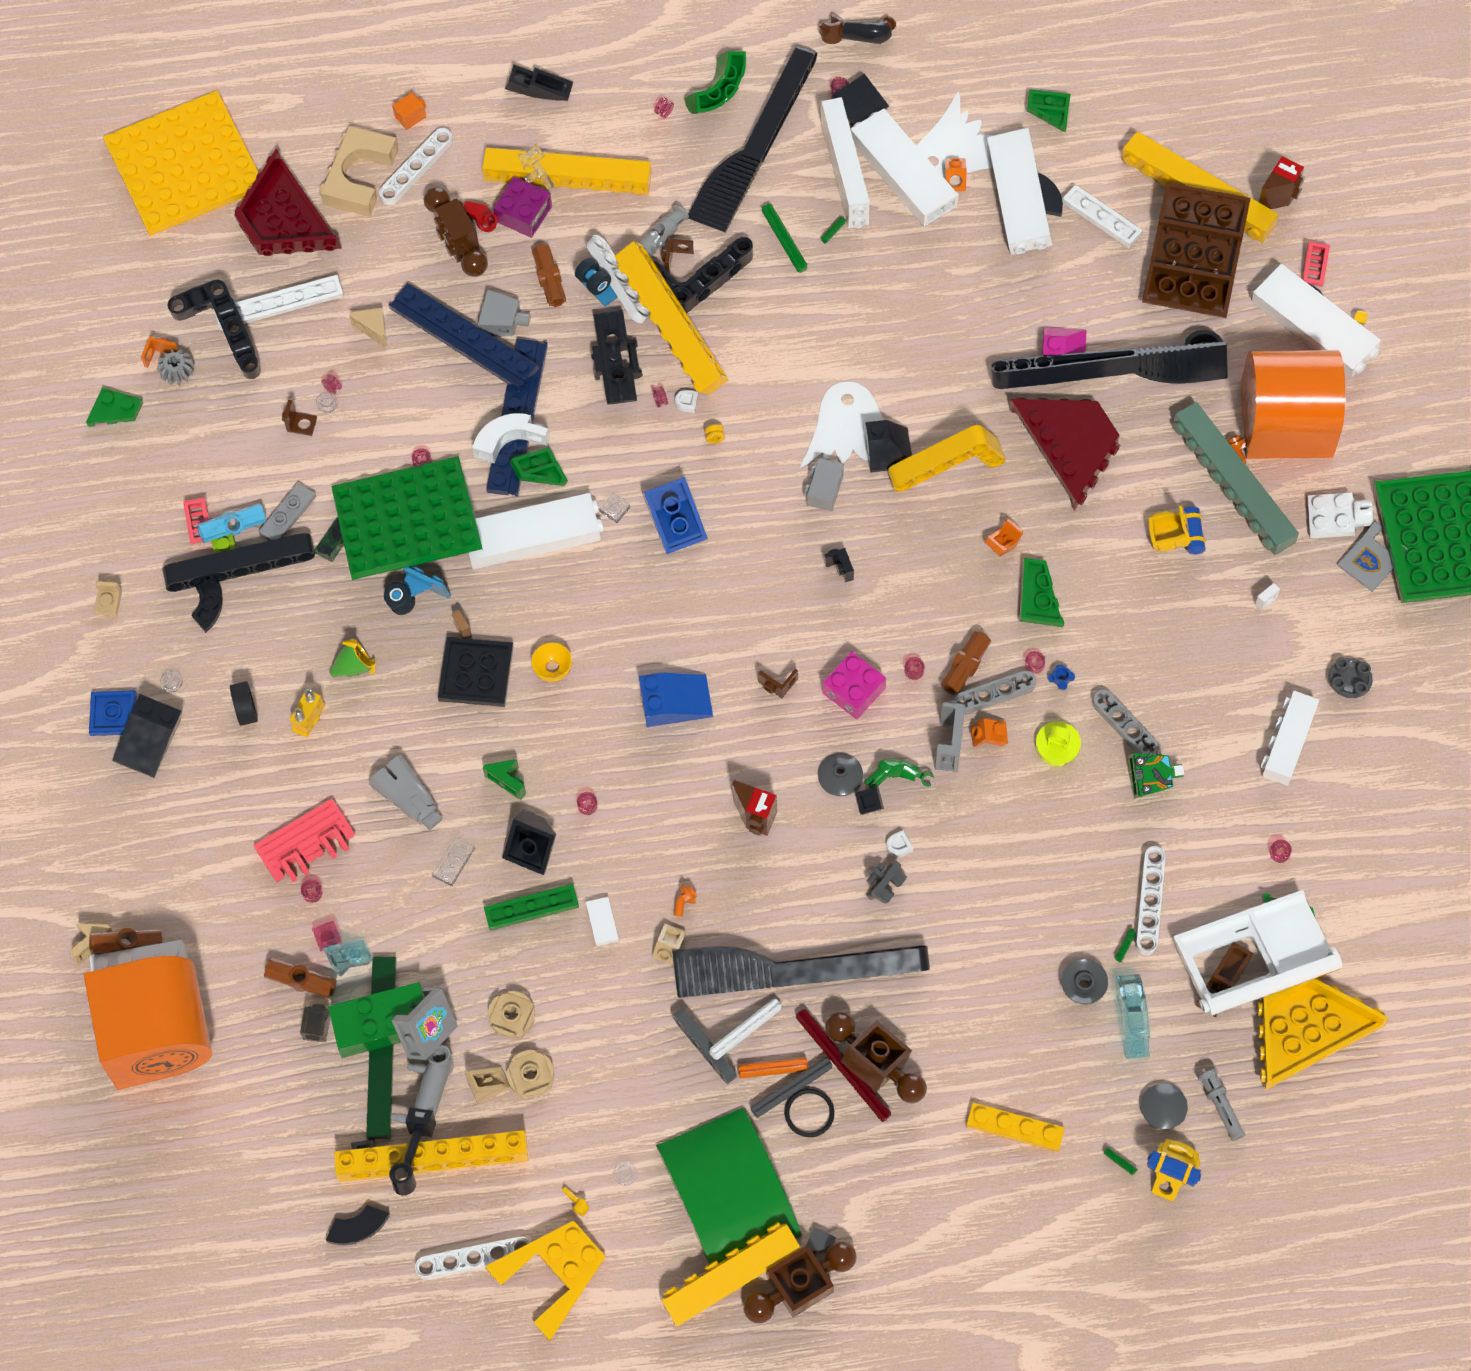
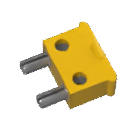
M310 689L305 690L289 719L293 732L305 737L309 736L325 707L321 695L313 693Z

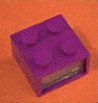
M513 177L493 208L494 214L498 218L497 223L532 238L552 208L551 193Z

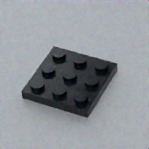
M447 637L438 701L505 707L514 649L513 642Z

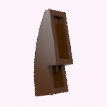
M1233 942L1206 985L1209 993L1215 994L1234 987L1254 953ZM1199 996L1198 1001H1197V1003H1196L1195 1006H1197V1007H1199V1008L1201 1009L1200 1002H1199V1000H1201V998H1200V996Z

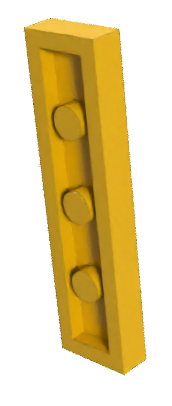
M972 1103L966 1125L967 1128L1059 1152L1065 1127L977 1103Z

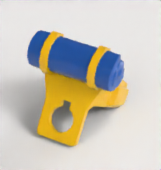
M1181 505L1179 506V512L1170 513V511H1164L1148 517L1149 532L1155 551L1164 552L1175 550L1177 547L1187 546L1188 553L1197 555L1205 552L1206 540L1202 530V515L1198 507L1183 509Z
M1166 1139L1164 1143L1159 1145L1157 1152L1153 1151L1147 1158L1148 1168L1156 1172V1181L1152 1193L1173 1202L1182 1185L1188 1184L1194 1187L1201 1179V1170L1198 1169L1201 1161L1199 1152L1182 1142ZM1166 1181L1171 1182L1170 1186L1173 1191L1170 1193L1162 1191L1160 1184Z

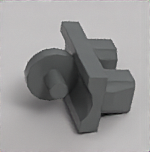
M895 861L893 864L890 863L883 873L882 871L885 866L882 863H879L877 867L869 866L866 871L870 875L867 882L872 885L877 880L866 895L870 900L876 898L886 904L892 899L895 893L887 888L886 885L890 881L896 887H900L906 880L907 876L899 869L901 864L898 861Z

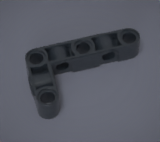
M747 237L736 239L727 246L726 250L717 257H713L698 269L695 275L682 283L674 279L669 274V271L657 261L653 262L678 301L685 300L679 303L685 312L688 313L752 261L753 243Z
M218 279L212 280L169 299L168 309L172 317L178 321L196 316L195 314L207 309H214L244 377L255 379L259 376L261 367L255 355L256 352L234 300L231 298L223 281ZM217 289L223 290L220 295H214V292ZM183 305L182 310L174 311L176 306ZM231 327H239L238 331L233 333L229 332ZM250 363L255 364L253 369H245L246 365Z

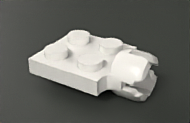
M1352 492L1308 495L1310 539L1355 536L1356 528L1371 526L1374 523L1373 503L1371 500L1357 501L1353 498Z

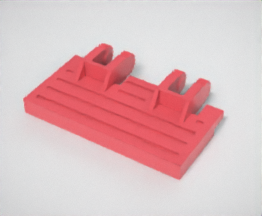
M330 799L253 846L276 882L285 878L282 873L284 869L290 880L294 883L297 881L294 871L289 867L290 865L297 862L301 872L307 875L310 872L302 860L303 857L309 864L324 855L321 848L324 846L333 859L337 855L329 842L336 838L341 849L347 851L349 847L341 835L343 834L349 840L355 836V833L333 799Z

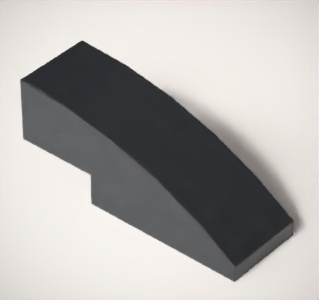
M513 64L505 89L540 99L568 101L573 82L538 68H534L531 71Z

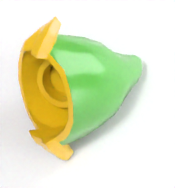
M356 639L342 641V644L345 646L338 654L329 671L332 677H352L368 671L373 675L376 664L374 658L372 660L369 658L367 652Z

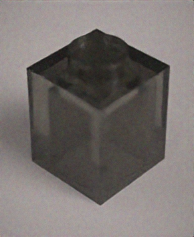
M313 1004L312 1007L305 1006L300 1029L303 1040L327 1041L331 1017L329 1010L325 1006Z

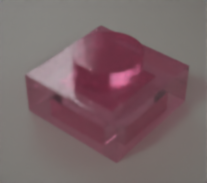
M334 920L312 928L320 952L342 944Z

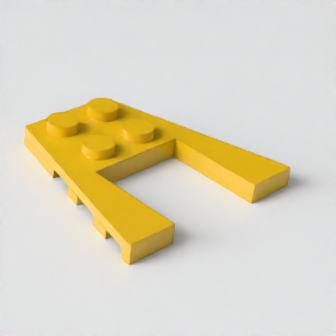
M574 1220L485 1267L495 1281L502 1286L537 1254L567 1287L568 1291L533 1322L548 1341L552 1339L606 1257Z

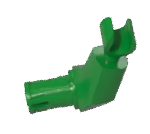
M884 758L878 762V768L864 782L866 785H870L869 788L878 787L887 777H901L911 781H915L917 777L921 779L924 786H931V782L924 780V777L931 776L934 778V775L930 770L920 772V767L899 759Z

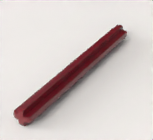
M806 1009L798 1012L796 1019L880 1121L884 1122L889 1119L891 1111L871 1087L841 1063L844 1054Z

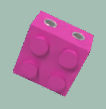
M852 651L823 682V694L857 720L886 689V677Z

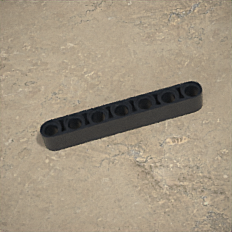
M300 533L165 565L162 571L166 590L177 592L194 588L204 580L207 582L208 577L213 582L211 578L215 576L217 581L220 582L306 562L315 557V551L311 535Z

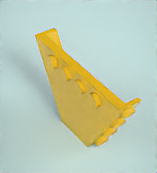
M1315 978L1263 997L1262 1002H1258L1257 1012L1258 1016H1262V1024L1258 1026L1259 1038H1263V1046L1259 1047V1058L1264 1060V1068L1260 1069V1081L1265 1083V1091L1386 1026L1388 1017L1381 1010L1366 1006L1359 998L1349 997L1338 987L1329 986L1321 982L1320 978Z

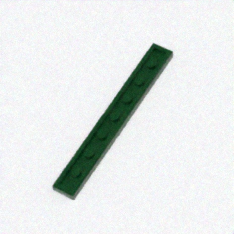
M373 957L371 995L396 988V957ZM394 1045L369 1051L367 1140L391 1139Z

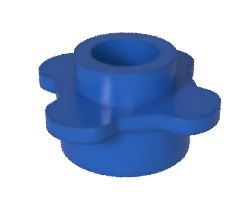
M1057 665L1053 673L1048 676L1049 682L1055 683L1060 690H1065L1067 684L1075 679V674L1070 672L1064 665Z

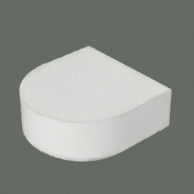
M694 390L679 391L675 397L676 407L682 412L695 413L698 392Z
M904 830L891 835L887 840V851L893 857H903L914 851Z

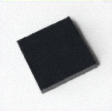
M865 73L831 97V99L842 97L847 119L852 126L866 120L872 113L879 112L882 109L887 110L889 107Z

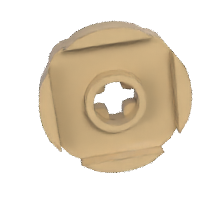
M508 991L506 994L498 995L492 1000L488 1009L490 1026L502 1037L522 1038L534 1024V1006L525 994L518 991ZM512 1009L516 1010L517 1017L509 1020L508 1016L505 1015L506 1012H511Z
M525 1050L516 1054L509 1064V1068H507L509 1086L521 1098L539 1097L546 1093L553 1085V1065L546 1055L537 1053V1051ZM528 1069H531L532 1072L537 1071L533 1079L524 1077Z

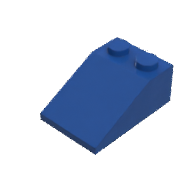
M685 477L642 493L666 554L708 539Z
M655 673L639 676L647 727L713 717L706 675Z

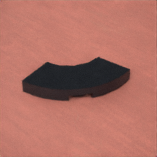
M1038 173L1046 214L1062 217L1063 201L1059 189L1048 177Z
M215 576L211 578L213 582L208 577L207 582L204 580L196 586L200 602L191 616L205 633L216 623L223 606L222 590Z
M367 1205L362 1213L354 1218L346 1220L335 1218L326 1242L335 1245H353L369 1237L371 1238L385 1225L390 1214Z

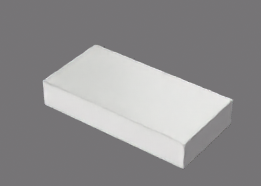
M604 897L587 901L586 906L596 947L619 942L609 898Z

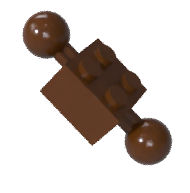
M438 186L431 187L424 194L423 201L427 210L436 214L434 222L438 228L436 232L439 239L446 242L447 245L445 247L449 256H454L457 263L461 261V267L465 274L471 277L481 276L487 270L488 260L479 249L477 232L458 199L450 201V195L444 188Z
M836 1012L828 1017L825 1024L827 1035L836 1042L847 1041L850 1044L841 1063L875 1092L880 1090L891 1079L897 1084V1093L904 1102L917 1103L925 1097L927 1084L924 1078L916 1073L905 1074L901 1070L912 1050L876 1020L860 1035L855 1031V1022L849 1014Z
M845 1241L834 1242L828 1247L826 1258L818 1262L807 1245L767 1270V1278L775 1290L768 1294L763 1292L750 1294L743 1306L745 1316L753 1323H765L773 1316L775 1306L783 1302L792 1318L834 1293V1285L827 1274L833 1270L836 1272L850 1270L855 1265L857 1259L854 1247Z

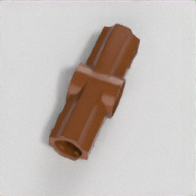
M537 245L532 249V255L537 267L536 272L540 286L544 289L549 306H562L566 302V296L561 284L562 280L558 265L554 263L549 245Z
M975 631L964 649H960L955 656L952 668L941 683V687L951 695L959 694L968 678L976 673L982 656L991 644V639L981 631Z
M124 928L119 932L90 933L89 949L91 955L160 944L163 940L162 932L160 929L134 931L131 928ZM121 939H127L131 944L125 945L121 942Z
M271 958L267 962L264 977L291 986L299 992L306 991L328 999L333 996L337 982L335 978L308 970L303 965H293L275 958ZM299 975L306 976L305 979L301 982L295 981L296 977Z

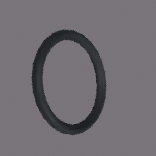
M800 1090L787 1101L785 1120L790 1129L800 1136L817 1137L825 1133L834 1120V1105L830 1098L819 1090ZM803 1094H815L827 1102L830 1117L827 1124L821 1130L811 1133L804 1132L793 1125L789 1113L791 1104L796 1098Z

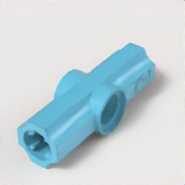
M256 504L235 512H225L220 517L197 524V529L202 542L206 543L230 534L237 535L242 530L266 523V517L261 505ZM231 519H235V525L228 528V522Z

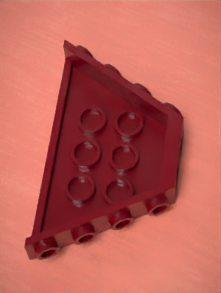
M276 148L273 154L269 155L263 170L257 174L256 181L252 187L247 190L242 203L235 209L234 216L240 228L258 255L271 256L280 253H311L318 250L333 251L335 249H342L336 235H333L282 160Z
M1023 397L1011 399L1010 411L1017 413L1071 497L1073 501L1072 508L1075 511L1078 505L1082 506L1085 502L1089 488L1093 489L1099 479L1097 476L1100 471L1104 472L1107 469L1110 456H1115L1120 448L1118 443L1120 435L1098 401L1090 399L1078 401L1066 398L1059 400H1048L1047 398L1026 399Z

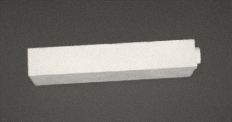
M841 97L821 101V126L848 229L854 227L861 228L869 225L870 201L843 100Z
M885 109L872 113L869 118L854 124L850 129L855 147L923 227L958 206L957 192Z
M1029 128L987 137L1011 255L1023 254L1026 251L1041 250L1047 246H1052Z
M1282 263L1253 292L1252 302L1313 350H1339L1343 359L1345 375L1349 378H1352L1356 373L1359 375L1365 369V363L1369 359H1375L1380 353L1381 340Z
M590 493L476 518L475 521L482 549L469 552L472 570L601 541L600 532H604L601 519L597 520L595 513H599L596 500L592 501Z

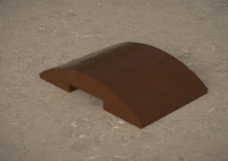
M1167 182L1142 303L1227 318L1251 198Z

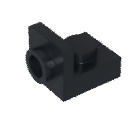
M845 548L840 550L833 549L824 555L825 566L836 565L838 575H843L845 583L854 580V569Z

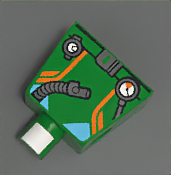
M1135 753L1128 756L1134 799L1172 788V778L1184 777L1183 765H1170L1169 755Z

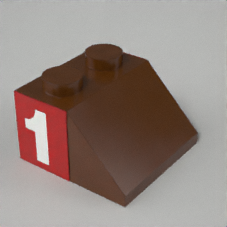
M1282 156L1262 187L1259 203L1269 209L1289 206L1293 199L1297 200L1302 191L1301 185L1305 179V176H1303L1304 166Z
M734 780L732 783L733 801L746 829H749L755 835L763 834L768 836L777 814V795Z

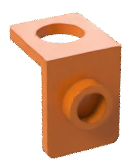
M945 159V180L955 191H966V159ZM952 176H960L962 183L959 186L951 185L950 178Z
M149 336L141 355L144 367L148 368L155 350L169 354L172 348L177 352L179 350L177 344L166 338L158 339Z

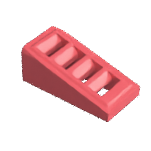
M1308 242L1302 280L1306 283L1323 286L1330 245ZM1312 252H1315V253H1320V254H1323V255H1322V257H1321V256L1311 255V253H1312ZM1310 259L1322 261V263H1312L1310 262ZM1309 267L1320 268L1321 270L1320 272L1309 270ZM1308 274L1320 276L1319 280L1307 278Z
M205 498L183 501L190 543H201L200 536L194 537V533H198V529H193L192 526L209 520ZM202 508L200 512L190 513L192 509ZM193 517H204V519L191 521V518Z

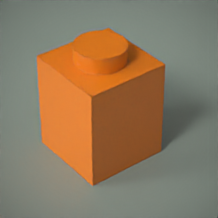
M413 92L392 105L394 117L406 130L426 118V104L422 98H417Z

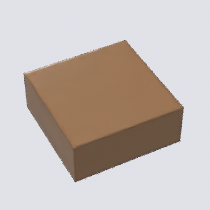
M460 610L453 613V623L462 638L468 639L472 637L470 627Z

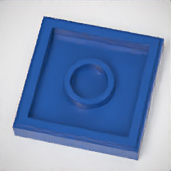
M136 690L91 692L89 735H122L137 701Z

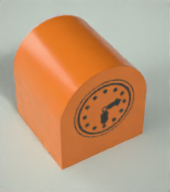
M1339 350L1249 351L1240 382L1244 437L1246 439V459L1333 458L1342 432L1345 414V372L1341 352Z
M158 956L83 973L99 1061L117 1090L189 1072L205 1064L211 1058L212 1049L196 969L191 960L178 956Z

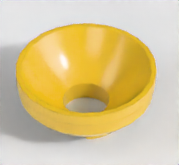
M551 642L539 646L534 651L531 665L534 673L541 680L557 682L569 674L572 666V657L565 646ZM551 662H555L559 665V669L556 672H549L546 666Z

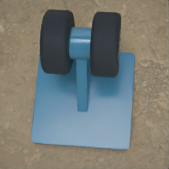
M587 258L577 266L575 277L603 306H607L618 298L610 285L611 276L606 271L601 270L599 264L593 258Z
M415 566L404 568L403 571L406 574L402 583H391L384 591L386 604L398 615H405L411 612L415 606L414 596L424 591L431 590L448 599L451 597L447 590L448 587L443 584L444 581L434 575L431 578L423 575L424 571Z

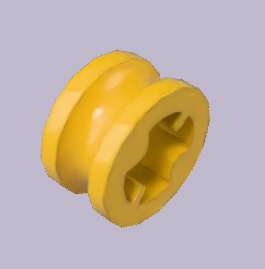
M711 425L706 427L704 430L706 441L712 444L722 442L725 439L723 426Z

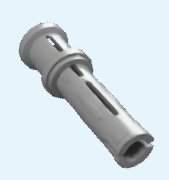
M1217 1069L1209 1070L1201 1074L1198 1080L1202 1081L1208 1093V1100L1213 1101L1231 1137V1141L1238 1140L1246 1134L1243 1132L1226 1097L1227 1089L1222 1086L1217 1076Z

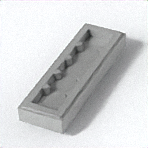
M297 483L259 530V535L268 541L283 538L316 498V494Z

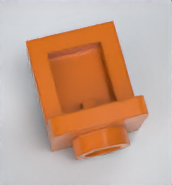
M1007 519L1001 529L989 535L984 543L1001 557L1017 546L1024 532L1010 519Z
M983 718L972 725L971 737L973 746L979 747L983 743L999 746L1006 745L1008 743L1006 722Z

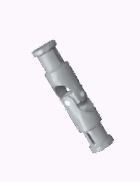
M675 205L673 211L667 217L664 216L639 242L644 246L650 257L677 231L680 223L689 218L688 213L680 205Z

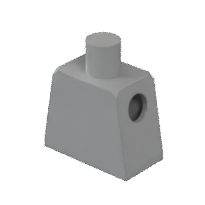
M487 290L478 327L491 336H513L517 325L529 326L530 314L520 313V302L517 299Z

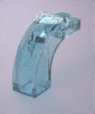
M1139 974L1116 976L1117 999L1120 1004L1123 1020L1126 1059L1150 1057L1149 1017L1141 977Z

